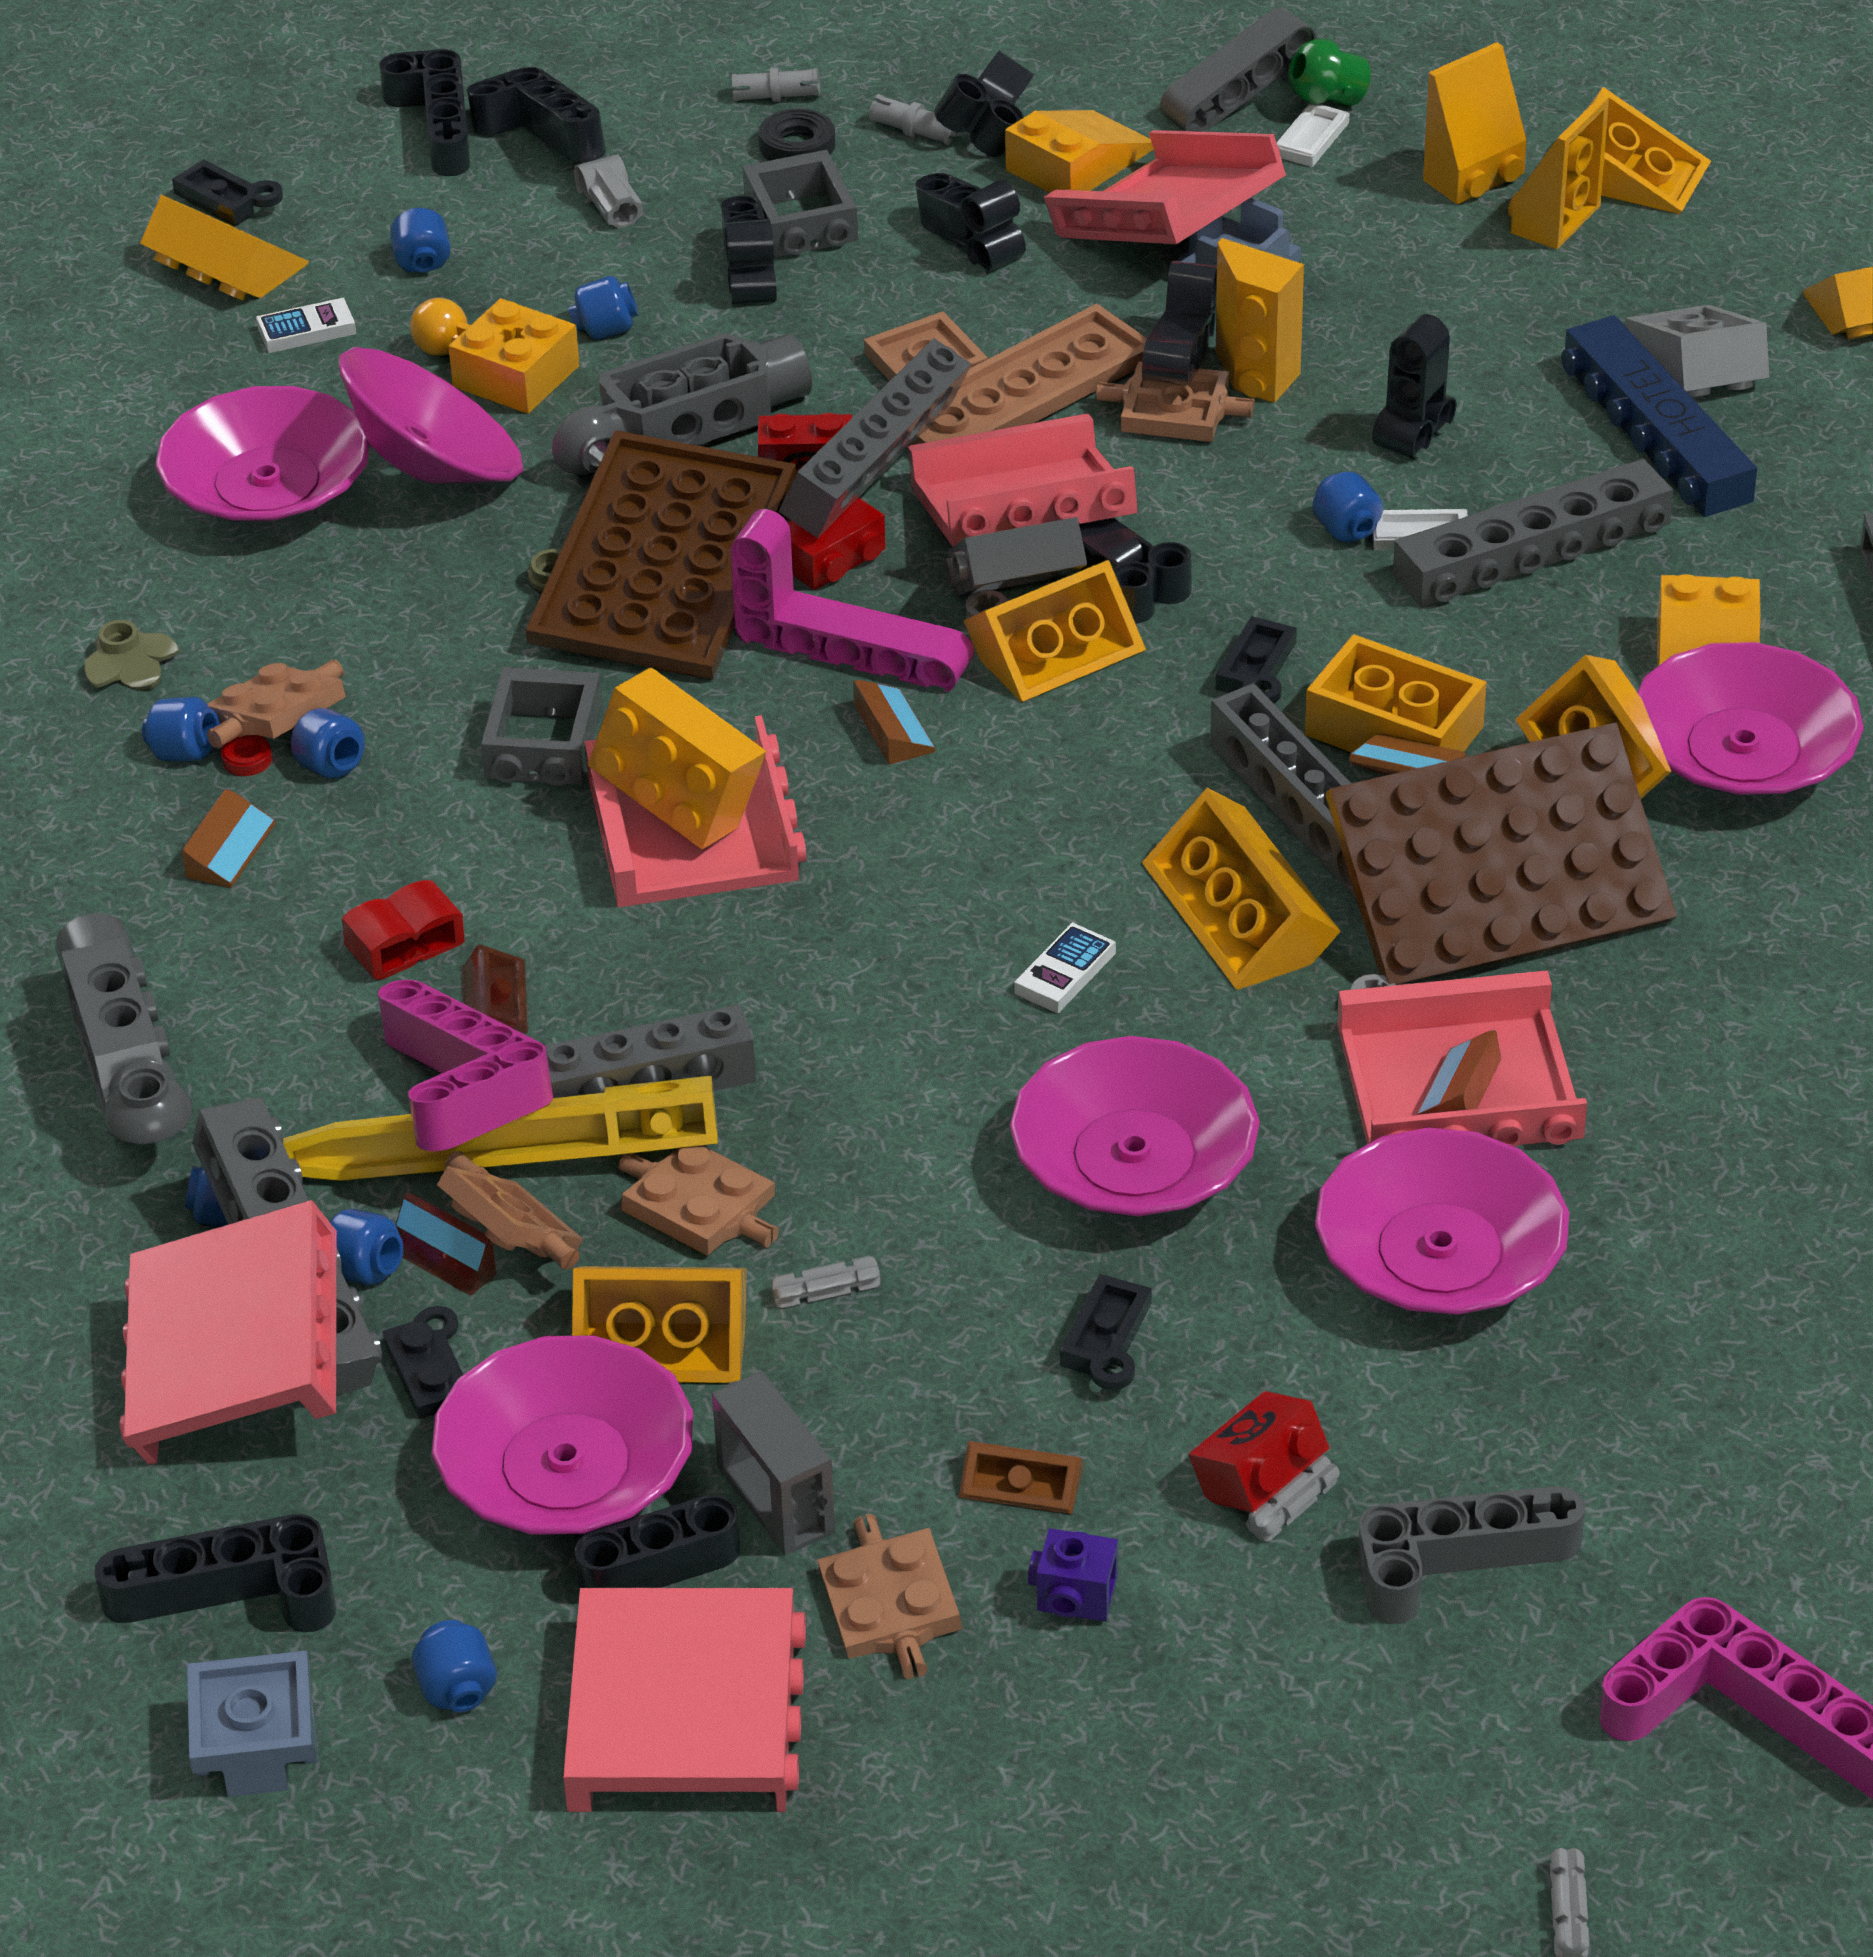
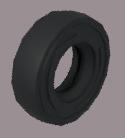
M798 108L775 112L765 118L759 126V150L764 158L769 161L822 150H828L831 155L835 149V127L829 117L818 111ZM791 134H806L812 137L801 142H790L782 139Z

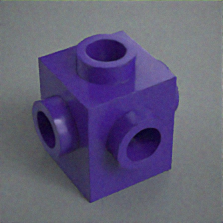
M1049 1528L1043 1551L1033 1550L1029 1564L1028 1585L1037 1586V1611L1054 1613L1062 1617H1080L1107 1622L1118 1579V1539L1089 1535L1080 1531L1070 1532Z

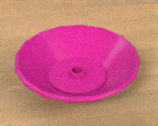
M353 347L339 355L340 377L365 438L377 453L399 470L416 479L435 484L510 482L523 473L521 452L505 429L479 404L447 381L413 362L377 349Z
M252 386L213 396L181 414L160 439L155 468L166 491L194 511L232 521H277L314 510L347 491L367 466L370 443L365 438L355 411L329 394L296 386Z
M1757 642L1711 643L1672 655L1643 678L1637 691L1642 698L1671 771L1695 785L1738 795L1785 794L1826 780L1853 758L1864 731L1857 697L1833 670L1797 651Z
M1126 1036L1084 1043L1045 1062L1019 1090L1009 1128L1020 1163L1048 1192L1090 1211L1139 1217L1187 1209L1226 1189L1253 1158L1260 1121L1248 1087L1219 1059L1178 1041Z
M1423 1128L1382 1136L1344 1157L1319 1190L1315 1229L1329 1262L1362 1292L1409 1311L1460 1315L1505 1306L1544 1283L1567 1250L1570 1212L1554 1178L1521 1149L1478 1132Z
M594 1335L543 1336L496 1351L457 1379L435 1414L431 1455L448 1492L481 1519L530 1535L584 1534L632 1518L672 1487L692 1452L694 1411L676 1376L641 1349Z

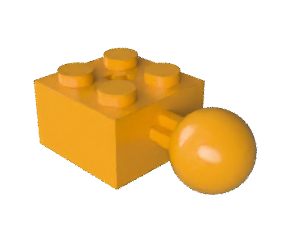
M432 298L424 301L415 309L411 317L410 333L415 344L427 354L450 356L452 384L455 388L527 414L580 366L576 324L502 298L494 303L472 325L468 324L467 317L462 308L446 298Z

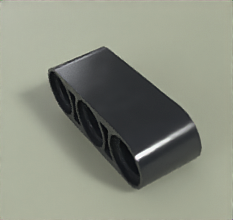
M702 1496L593 1530L583 1535L577 1541L575 1547L579 1591L580 1588H662L732 1564L738 1558L740 1552L736 1506L731 1500L723 1496Z

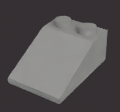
M1712 305L1625 318L1626 328L1691 397L1708 395L1711 393L1710 387L1725 385V388L1728 390L1748 389L1753 387V380L1770 378L1767 327L1765 322Z

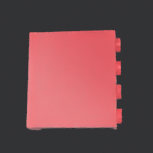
M1152 130L1149 132L1156 159L1104 191L1056 189L1044 196L1055 234L1063 238L1178 244L1286 176L1274 134Z
M1089 414L907 446L911 485L914 493L952 547L966 537L1078 517L1079 524L1138 513L1134 468L1129 466L1114 469L1096 448L1094 423Z
M762 715L755 716L756 740L752 741L767 752L739 827L703 850L590 768L588 762L596 740L584 741L587 777L617 907L799 880L798 863L806 862L807 860L805 841L802 831L793 832V829H797L798 826L795 803L793 798L784 799V796L789 795L786 770L784 766H775V764L780 763L776 734L767 735Z
M1548 970L1339 991L1337 1027L1367 1144L1382 1136L1423 1128L1478 1132L1513 1147L1544 1142L1560 1145L1573 1139H1583L1585 1135L1587 1101L1586 1098L1577 1099L1550 1011L1552 983ZM1496 1030L1501 1061L1478 1108L1417 1115L1450 1048L1487 1031Z
M312 1200L130 1254L129 1278L125 1280L124 1285L128 1301V1323L123 1327L127 1357L126 1369L121 1374L122 1386L125 1392V1415H122L120 1418V1431L126 1445L129 1448H134L147 1464L157 1463L159 1441L296 1401H300L315 1419L336 1414L337 1231Z
M580 1588L563 1776L567 1812H592L593 1792H775L777 1812H786L787 1791H798L799 1754H789V1742H801V1706H791V1696L803 1695L804 1684L803 1659H793L794 1648H805L806 1642L805 1612H794L793 1588Z

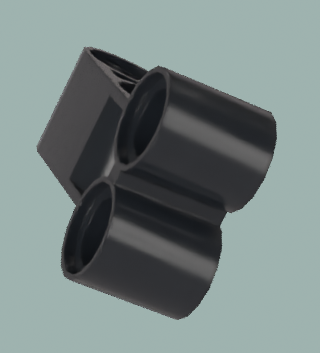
M999 50L978 79L965 73L954 77L935 107V117L944 127L951 131H966L969 133L971 142L982 153L991 157L1000 156L1006 151L1005 129L1024 118L1023 113L1015 103L1035 74Z
M946 173L928 174L916 181L915 187L921 225L926 230L965 247L973 265L978 263L987 269L985 271L986 274L1024 255L1026 251L1025 239L1021 230L1013 222V218L1019 215L1020 202L1017 193L1008 182L999 180L981 189Z
M751 196L728 198L721 203L724 250L728 263L729 291L732 293L731 303L734 305L776 301L777 289L773 261L774 246L770 219H764L759 199Z
M1419 315L1391 342L1386 406L1379 413L1372 432V441L1375 445L1416 460L1419 457L1415 455L1422 448L1427 449L1429 447L1433 434L1440 436L1441 434L1438 431L1446 423L1451 424L1453 422L1457 408L1455 397L1446 394L1450 346L1449 331L1446 325L1433 315Z
M1115 518L1079 524L1087 565L1080 570L1083 571L1109 560L1135 624L1148 621L1153 617L1155 602L1157 601L1165 604H1177L1190 597L1192 592L1191 552L1185 545L1176 542H1163L1153 546Z

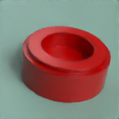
M259 735L237 737L223 745L221 749L223 767L227 772L236 776L259 774L266 770L272 762L271 746L264 737Z

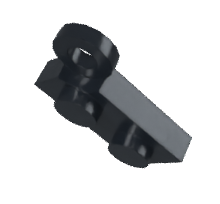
M204 159L172 178L173 189L176 195L235 225L254 213L253 206L272 207L283 199V190L278 182L263 180L252 184ZM262 193H271L268 195H259Z
M1251 616L1216 673L1215 689L1230 693L1254 683L1259 689H1268L1269 691L1264 692V694L1275 704L1281 698L1282 693L1281 683L1276 676L1296 644L1297 628Z
M1099 1274L1060 1349V1366L1090 1374L1092 1381L1103 1389L1118 1390L1130 1385L1135 1376V1363L1127 1351L1152 1304V1288ZM1110 1365H1117L1122 1368V1371L1117 1374H1108L1103 1369Z
M443 1306L428 1307L416 1316L415 1321L382 1331L384 1345L419 1419L435 1415L457 1379L463 1376V1372L447 1341L458 1330V1318L453 1310ZM440 1318L445 1320L447 1324L440 1330H433L427 1322Z

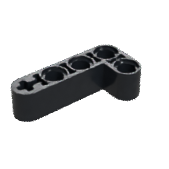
M448 49L401 52L385 56L379 63L384 102L394 107L426 105L433 171L442 176H457L465 173L470 168L471 162L459 54Z
M523 67L478 81L467 88L473 128L477 134L495 135L523 126L573 162L597 160L606 153L600 110L540 68Z
M1179 261L1171 262L1167 284L1166 309L1148 336L1144 347L1142 360L1143 380L1190 385L1209 353V336H1214L1217 265Z
M291 1514L118 1548L107 1552L95 1565L94 1575L101 1608L106 1617L118 1623H132L277 1593L280 1595L285 1621L294 1630L315 1632L324 1629L333 1621L336 1615L332 1577L322 1528L317 1520L304 1514Z

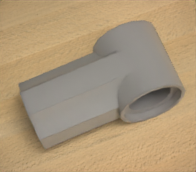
M618 154L575 165L574 179L578 193L585 194L587 197L585 203H594L608 225H614L619 229L635 224L643 216V204L630 186L625 165Z

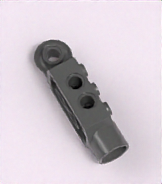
M722 333L601 372L599 388L602 406L582 407L569 414L559 425L553 437L552 454L555 463L564 472L577 476H589L596 474L615 430L697 446L707 445L714 439L733 433L747 432L758 425L759 416H771V407L810 394L812 375L807 356L799 341L792 334H785L757 343L731 334Z
M103 913L80 916L63 927L57 936L55 949L63 972L74 1024L104 1116V1124L108 1132L125 1142L148 1144L163 1141L175 1136L186 1127L193 1114L192 1100L184 1088L177 1083L170 1064L163 1060L165 1057L170 1056L169 1046L163 1025L153 1027V1022L158 1021V1014L152 991H141L142 987L147 986L140 956L135 957L126 927L119 919Z

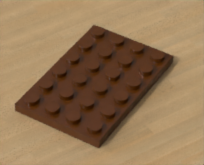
M615 430L526 628L527 643L713 680L735 627L731 545L755 511L768 509L781 515L779 510L796 476V464Z
M1617 722L1330 788L1325 793L1379 975L1385 976L1389 985L1393 983L1396 985L1419 983L1672 921L1677 917Z

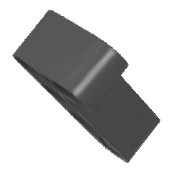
M1277 7L1269 11L1170 85L1161 97V112L1184 131L1201 132L1213 127L1281 76L1288 81V65L1292 54L1303 43L1318 39L1316 32L1311 26L1284 7Z
M1552 1486L1372 1506L1364 1511L1359 1519L1357 1562L1367 1606L1371 1614L1379 1621L1387 1624H1402L1416 1617L1420 1610L1422 1575L1570 1559L1579 1552L1582 1546L1585 1502L1572 1489Z

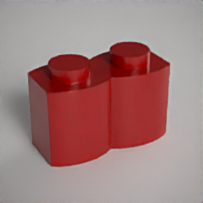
M422 880L408 884L394 892L388 899H374L364 902L348 911L342 917L344 945L373 979L377 980L388 978L414 966L419 960L426 961L465 942L463 914L432 880Z

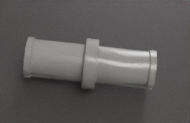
M776 67L770 68V72L732 74V87L750 86V88L734 89L732 91L734 101L772 98V102H781L782 97L820 96V83H801L818 81V68L780 72V68Z
M880 94L875 96V101H872L869 111L870 121L902 129L904 135L910 137L918 134L943 142L946 145L953 141L949 136L954 138L957 136L958 132L944 127L935 117V113L925 110L923 104L913 102L911 105L886 98Z

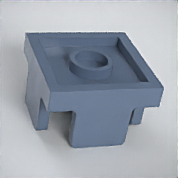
M1249 198L1241 203V223L1229 218L1222 222V216L1190 235L1189 250L1177 261L1217 265V243L1221 238L1296 262L1301 259V247L1289 243V230L1283 228V212L1281 209Z
M307 1651L187 1664L189 1760L192 1774L196 1773L197 1776L209 1775V1772L212 1771L223 1772L227 1796L232 1797L288 1790L285 1766L287 1763L305 1761V1764L317 1763L316 1721Z

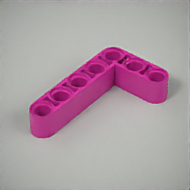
M768 509L755 511L731 545L735 628L738 636L745 643L754 641L765 644V648L790 654L795 652L810 655L808 657L810 659L839 665L841 662L855 666L853 669L880 676H884L886 673L900 677V681L929 687L930 684L943 687L946 692L951 691L956 686L973 658L974 647L972 642L966 635L955 629L794 591L791 532L786 520L777 512Z
M398 980L388 983L378 990L386 1043L442 1073L417 1084L408 1092L416 1145L420 1149L442 1151L456 1147L543 1108L553 1100L546 1046L541 1042L420 981Z
M1701 1597L1686 1603L1613 1666L1604 1677L1599 1720L1602 1728L1608 1735L1618 1740L1633 1741L1648 1735L1708 1682L1873 1799V1705L1732 1607L1716 1598Z

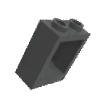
M828 150L743 166L744 196L759 199L764 219H770L774 257L789 254L796 255L805 251L830 246H841L845 243L858 241L857 206ZM822 194H828L833 206L782 216L778 215L773 205ZM813 239H819L816 244H810Z
M1078 517L966 537L948 550L949 558L944 559V573L948 586H955L958 597L971 595L982 590H998L1070 576L1087 565Z
M502 667L481 742L485 779H497L506 783L514 781L544 782L554 786L564 784L583 785L587 771L584 741L595 740L603 708L600 673ZM510 715L575 719L570 742L504 737ZM530 771H535V772H537L539 775H532V774H530L529 772H530Z
M760 1371L713 1392L712 1404L717 1467L782 1553L787 1556L834 1534L832 1460L765 1373Z

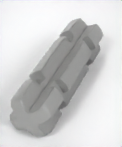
M866 1256L852 1259L851 1266H845L843 1261L800 1271L801 1277L795 1278L794 1273L775 1276L771 1280L774 1302L778 1308L783 1309L800 1305L799 1299L806 1298L807 1302L810 1303L851 1294L850 1288L857 1287L859 1292L877 1288L880 1285V1272L874 1257Z
M1320 1456L1305 1469L1306 1471L1301 1472L1275 1494L1268 1503L1266 1502L1254 1513L1251 1512L1249 1514V1519L1246 1522L1249 1532L1255 1534L1263 1542L1272 1540L1282 1531L1281 1526L1283 1524L1288 1526L1318 1500L1317 1495L1319 1493L1324 1495L1336 1485L1337 1478L1340 1475L1337 1465L1332 1464L1326 1456Z
M1558 1848L1551 1854L1550 1879L1552 1882L1553 1929L1555 1930L1554 1950L1557 1957H1587L1590 1945L1589 1928L1587 1927L1588 1911L1586 1879L1584 1878V1855L1576 1848L1569 1850Z

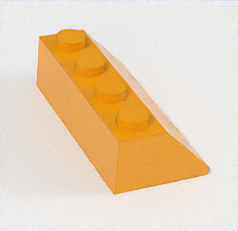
M1209 788L1202 792L1142 862L1237 990L1312 965L1341 932L1244 806Z

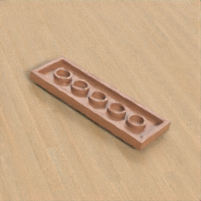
M1095 304L970 368L952 404L911 445L1035 423L1095 392L1098 381L1112 383L1135 371L1138 362L1143 360L1147 338L1100 305Z

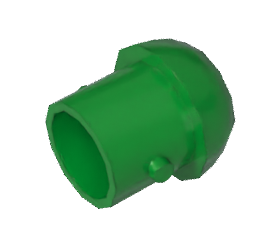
M1315 39L1303 43L1292 54L1288 65V81L1293 92L1312 105L1330 101L1345 106H1354L1366 95L1370 84L1371 69L1368 60L1360 55L1339 50L1337 44L1330 39Z

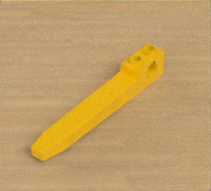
M712 1076L605 1087L604 1093L553 1098L543 1108L456 1147L442 1151H426L416 1145L411 1114L334 1122L283 1138V1145L289 1158H294L298 1162L302 1177L342 1181L445 1171V1162L455 1151H462L477 1166L491 1167L718 1144V1129Z

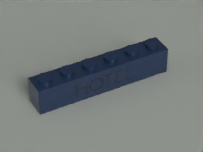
M1615 315L1566 329L1565 349L1561 354L1565 372L1569 376L1575 375L1585 386L1588 397L1592 401L1598 400L1608 411L1612 424L1616 427L1621 426L1631 437L1635 449L1640 453L1645 452L1655 463L1658 474L1662 478H1669L1679 489L1680 496L1685 504H1693L1703 517H1708L1754 502L1757 476L1755 464Z

